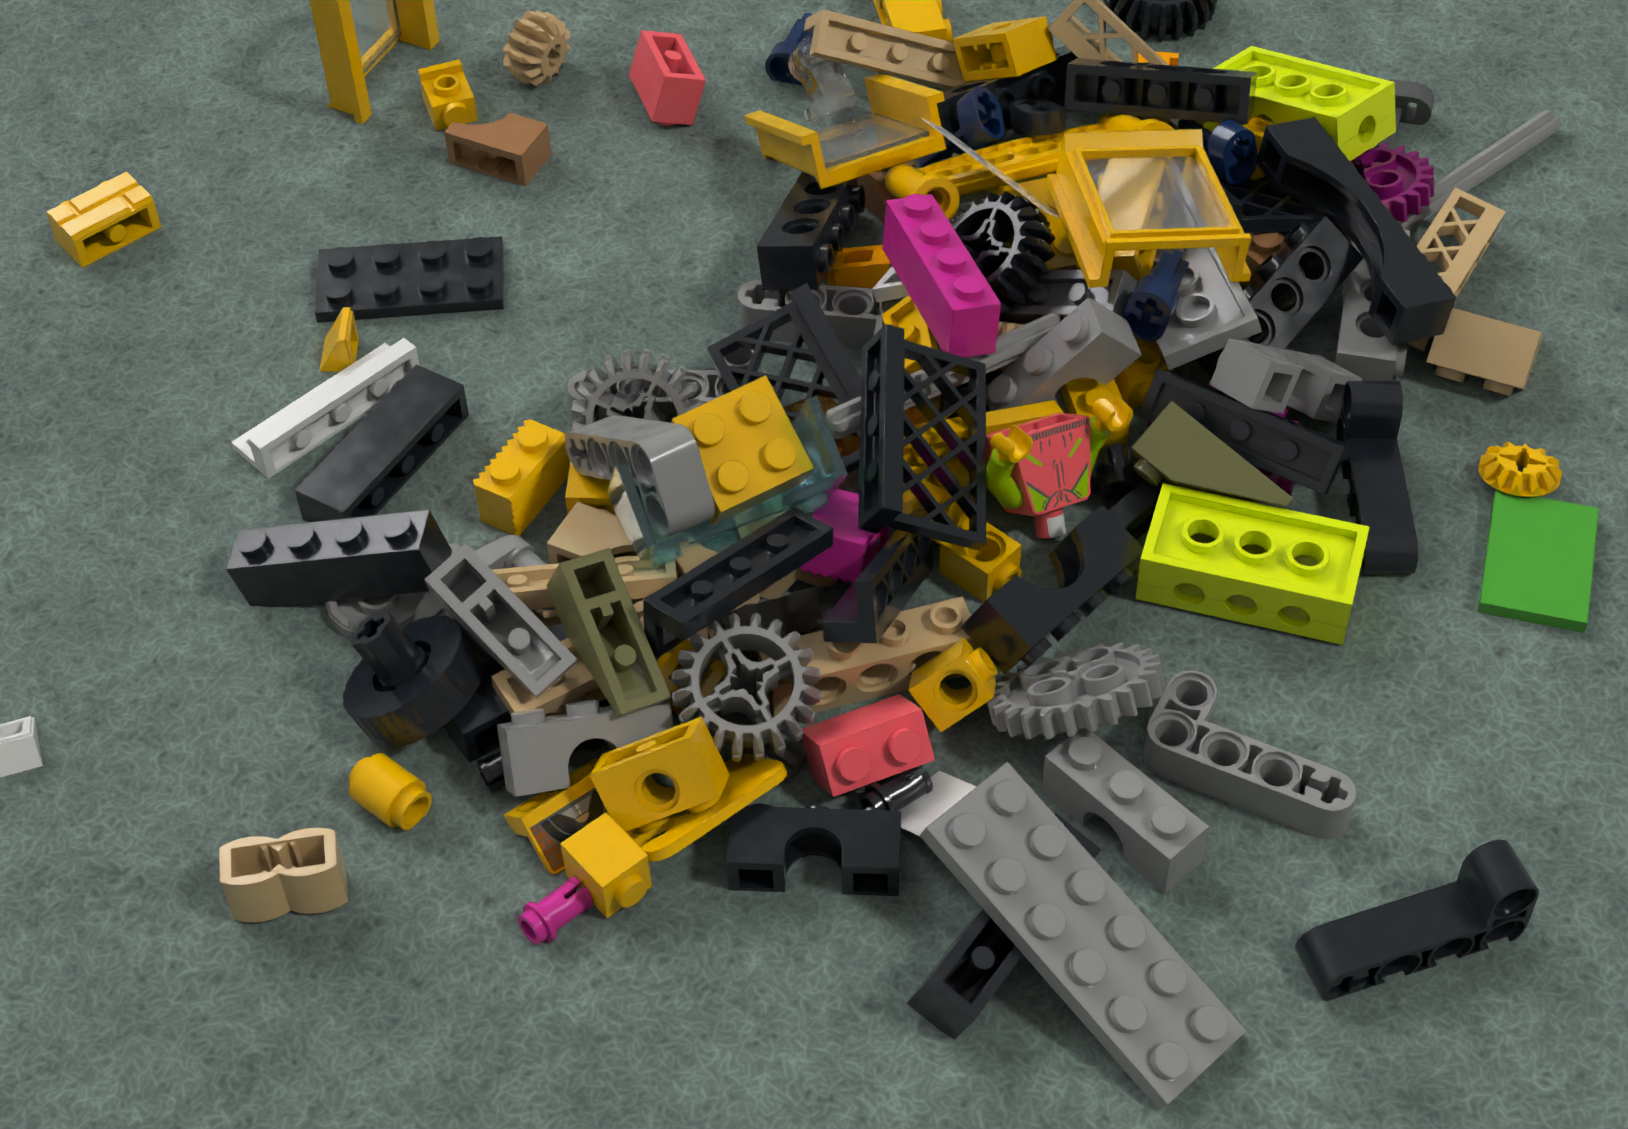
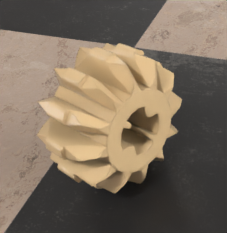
M528 10L523 14L522 19L515 21L513 31L507 33L509 39L508 43L503 47V51L506 53L503 65L508 68L510 74L516 76L517 80L537 86L540 83L548 84L552 75L559 74V68L562 63H566L564 58L570 50V45L567 43L570 38V31L566 29L564 22L558 20V17L548 12Z

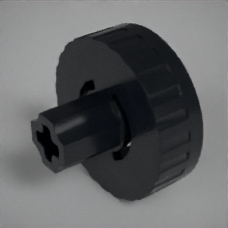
M389 611L382 614L373 613L361 621L355 633L350 636L352 646L363 659L355 667L345 685L343 706L350 717L377 746L396 748L412 744L440 729L469 702L478 689L484 675V655L460 624L449 616L434 615L424 617L401 627Z

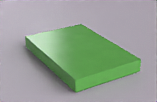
M1495 489L1477 612L1584 633L1588 623L1599 508L1542 497L1515 496Z

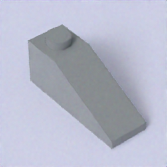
M466 543L424 579L431 596L460 624L475 642L536 699L578 662L577 658Z

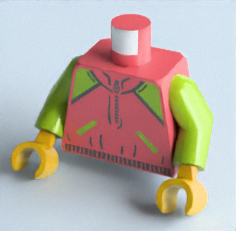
M1116 397L1112 404L1106 398L1096 400L1092 405V412L1096 417L1089 418V416L1054 413L986 434V456L988 460L986 466V487L1006 512L1033 516L1037 538L1045 539L1064 535L1066 527L1063 507L1087 500L1091 493L1090 478L1099 450L1112 431L1122 430L1130 423L1133 417V410L1121 397Z

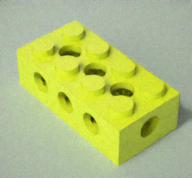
M1250 46L1213 68L1257 72L1253 115L1276 124L1315 117L1326 132L1332 136L1336 145L1349 161L1365 151L1376 147L1378 143L1396 132L1395 82L1254 46ZM1206 121L1203 127L1213 132L1218 122Z
M1163 483L1140 558L1135 599L1343 645L1370 527Z

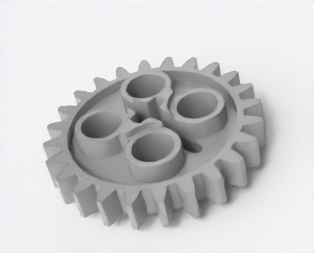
M1099 643L1095 647L1085 650L1083 646H1078L1072 653L1067 654L1060 650L1056 651L1053 658L1040 657L1029 668L1026 665L1016 666L1018 673L1003 674V681L996 682L994 698L989 700L987 705L993 726L997 725L998 732L1008 731L1010 737L1024 733L1026 739L1034 738L1039 734H1044L1046 739H1051L1057 734L1066 732L1068 737H1072L1077 733L1078 729L1086 728L1094 732L1097 731L1098 724L1105 722L1116 725L1119 724V717L1138 715L1137 708L1151 707L1153 705L1152 699L1162 696L1161 689L1166 688L1160 657L1158 654L1153 655L1151 648L1141 650L1139 644L1124 648L1123 643L1107 647L1104 646V643Z

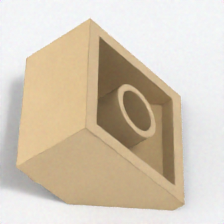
M1453 308L1444 333L1434 336L1426 362L1437 366L1436 376L1463 383L1466 374L1485 379L1483 389L1511 396L1514 387L1522 390L1525 389L1543 335L1539 331Z

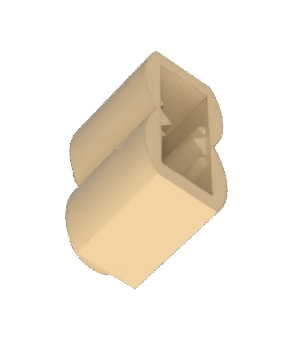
M305 828L290 832L279 839L251 836L231 841L219 848L220 884L234 920L249 923L264 922L279 918L290 911L303 914H317L337 909L348 902L347 870L334 830L327 828Z

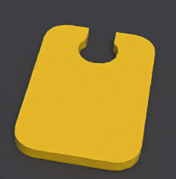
M743 754L739 762L730 759L724 762L730 776L720 796V800L714 806L696 814H690L688 809L670 815L667 822L648 832H639L638 828H635L626 833L648 855L649 861L656 862L669 858L782 782L787 776L784 764L781 761L765 757L761 761H755L751 754ZM666 831L664 834H662V835H660V836H658V837H656V838L650 840L651 838H653L654 836L658 835L659 833H662V832Z

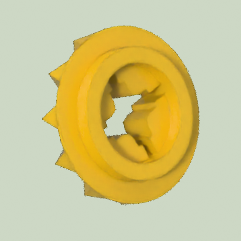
M1505 442L1502 447L1489 446L1486 454L1480 457L1478 467L1481 478L1491 487L1507 494L1522 497H1537L1553 492L1558 488L1562 476L1558 459L1546 456L1545 449H1532L1526 443L1522 446H1515L1510 442ZM1518 465L1525 467L1523 472L1518 471Z

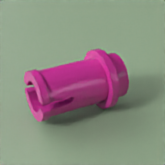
M568 878L563 885L538 903L528 902L523 906V913L517 918L518 924L523 934L533 944L539 945L544 940L551 943L557 937L556 931L593 906L592 896L586 886L576 892L575 889L581 885V881L578 878Z

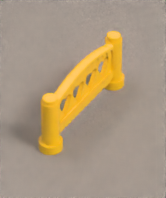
M1104 113L1095 124L1065 129L1064 132L1053 135L1029 136L974 151L1013 181L1019 182L1057 172L1064 133L1174 129L1170 125L1156 119L1140 120L1131 115ZM968 153L917 169L909 164L901 163L892 166L885 177L887 191L898 199L905 198L911 194H932L948 220L956 214L961 196L1007 185L1005 181ZM1166 157L1167 163L1174 157ZM1084 159V161H1085L1086 164H1090V163H1094V162H1097V161L1105 160V159Z

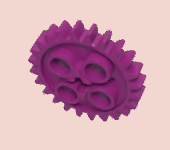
M1385 142L1377 148L1374 147L1365 151L1350 161L1397 221L1407 222V214H1421V206H1429L1430 197H1434V167L1429 166L1428 158H1419L1418 151L1405 153V146H1399L1390 150L1388 149V143Z

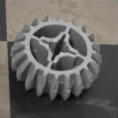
M628 348L624 349L621 353V366L611 354H608L602 360L605 372L599 367L592 365L586 372L592 383L584 381L578 383L575 390L585 399L573 400L570 410L576 414L583 415V417L573 420L571 429L573 431L599 421V406L607 409L606 415L632 417L635 406L640 407L644 397L649 398L644 408L646 410L644 419L668 422L669 416L659 411L656 405V396L660 388L673 401L677 416L703 405L704 401L699 399L688 400L689 397L698 391L699 386L695 381L683 386L680 384V381L687 372L684 366L678 367L672 374L666 370L670 363V356L664 354L657 366L650 363L652 352L650 349L645 348L640 356V362H635L633 353ZM627 379L646 380L642 390L634 395H626L618 391L614 395L606 391L607 388L619 381Z
M757 612L752 614L750 626H740L739 616L733 613L729 616V629L723 630L716 621L708 625L711 639H707L698 633L690 637V644L695 652L681 650L678 654V662L685 669L672 672V683L682 688L672 693L673 705L687 707L679 714V723L683 724L702 716L719 753L722 752L725 744L732 746L731 756L732 760L736 762L741 760L743 748H752L755 761L764 759V745L768 743L777 754L785 752V742L782 734L796 742L800 741L803 737V730L797 722L812 724L815 719V712L808 705L819 703L821 698V691L811 686L820 680V670L815 667H806L813 660L814 653L811 648H802L794 651L800 642V635L797 631H793L784 638H781L782 622L779 619H775L770 623L768 630L761 628V616ZM740 650L761 652L771 658L761 662H753L745 658ZM720 658L724 664L726 678L714 687L713 694L703 698L700 691L702 678L707 669ZM736 672L741 680L744 679L748 686L756 684V701L753 695H749L744 688L737 690ZM788 676L792 686L791 698L784 709L773 717L769 711L770 703L766 696L778 687L779 680ZM718 712L723 716L731 712H741L751 720L753 725L733 724L720 718L715 713Z

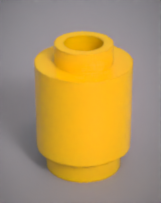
M377 753L371 757L361 759L350 772L349 797L391 828L399 826L403 830H410L430 809L432 796L426 791L425 783L383 753Z

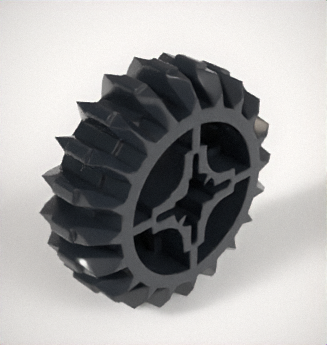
M1103 0L1105 5L1134 33L1141 31L1143 41L1150 34L1157 35L1160 43L1166 35L1171 34V37L1178 42L1182 32L1193 37L1197 28L1205 30L1207 22L1212 21L1217 0Z
M1007 191L1002 195L990 192L985 201L974 197L971 209L964 210L959 208V218L950 224L1001 303L1000 312L1011 315L1014 304L1022 303L1027 305L1026 295L1032 289L1040 290L1037 281L1040 276L1050 273L1045 262L1055 256L1050 246L1055 237L1051 233V229H1049L1050 223L1047 221L1046 216L1028 199H1023Z

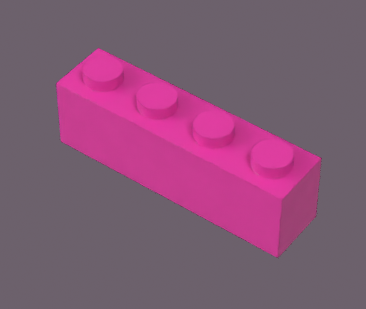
M911 194L905 198L886 200L882 249L942 351L964 358L995 353L1001 303L933 195Z

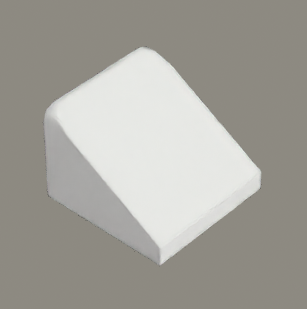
M29 716L0 724V777L43 766L35 717Z

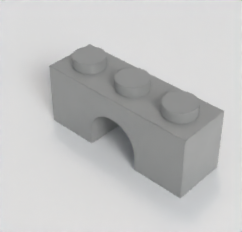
M1088 297L986 387V400L990 411L1055 400L1062 411L1069 414L1059 389L1061 386L1078 378H1091L1106 386L1142 355L1128 320Z
M1229 338L1218 358L1217 367L1209 385L1252 409L1283 414L1286 406H1289L1313 419L1337 423L1346 382L1362 381L1363 378L1319 355Z
M599 700L569 703L565 705L566 713L545 716L544 709H529L511 713L512 722L497 724L506 790L515 797L570 788L569 758L573 750L580 743L588 739L600 738L608 744L610 751L670 729L673 727L670 703L663 702L619 718L611 706L599 708Z
M1086 728L1078 729L1074 736L1068 737L1045 756L1042 792L1081 825L1095 814L1108 822L1122 842L1124 850L1123 860L1162 893H1167L1203 862L1209 826L1093 732Z

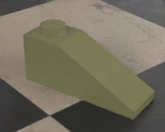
M1173 401L1168 404L1131 448L1132 459L1136 461V464L1133 466L1134 470L1155 487L1162 482L1284 509H1290L1293 498Z
M610 548L559 563L547 584L548 591L567 637L618 718L669 701L671 695Z

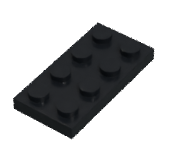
M502 236L319 249L315 300L317 323L335 322L343 307L351 308L355 320L504 309V245Z

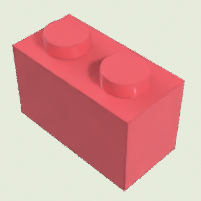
M641 30L629 77L651 121L664 126H672L674 124L693 125L706 79L682 34Z
M900 694L802 728V742L811 774L815 782L832 797L935 760L922 709Z

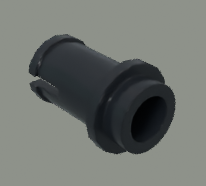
M920 765L890 776L879 784L874 782L866 785L865 792L859 796V801L862 809L877 807L886 811H899L924 794L930 793L933 790L932 780L927 771L917 777L916 773L923 768Z

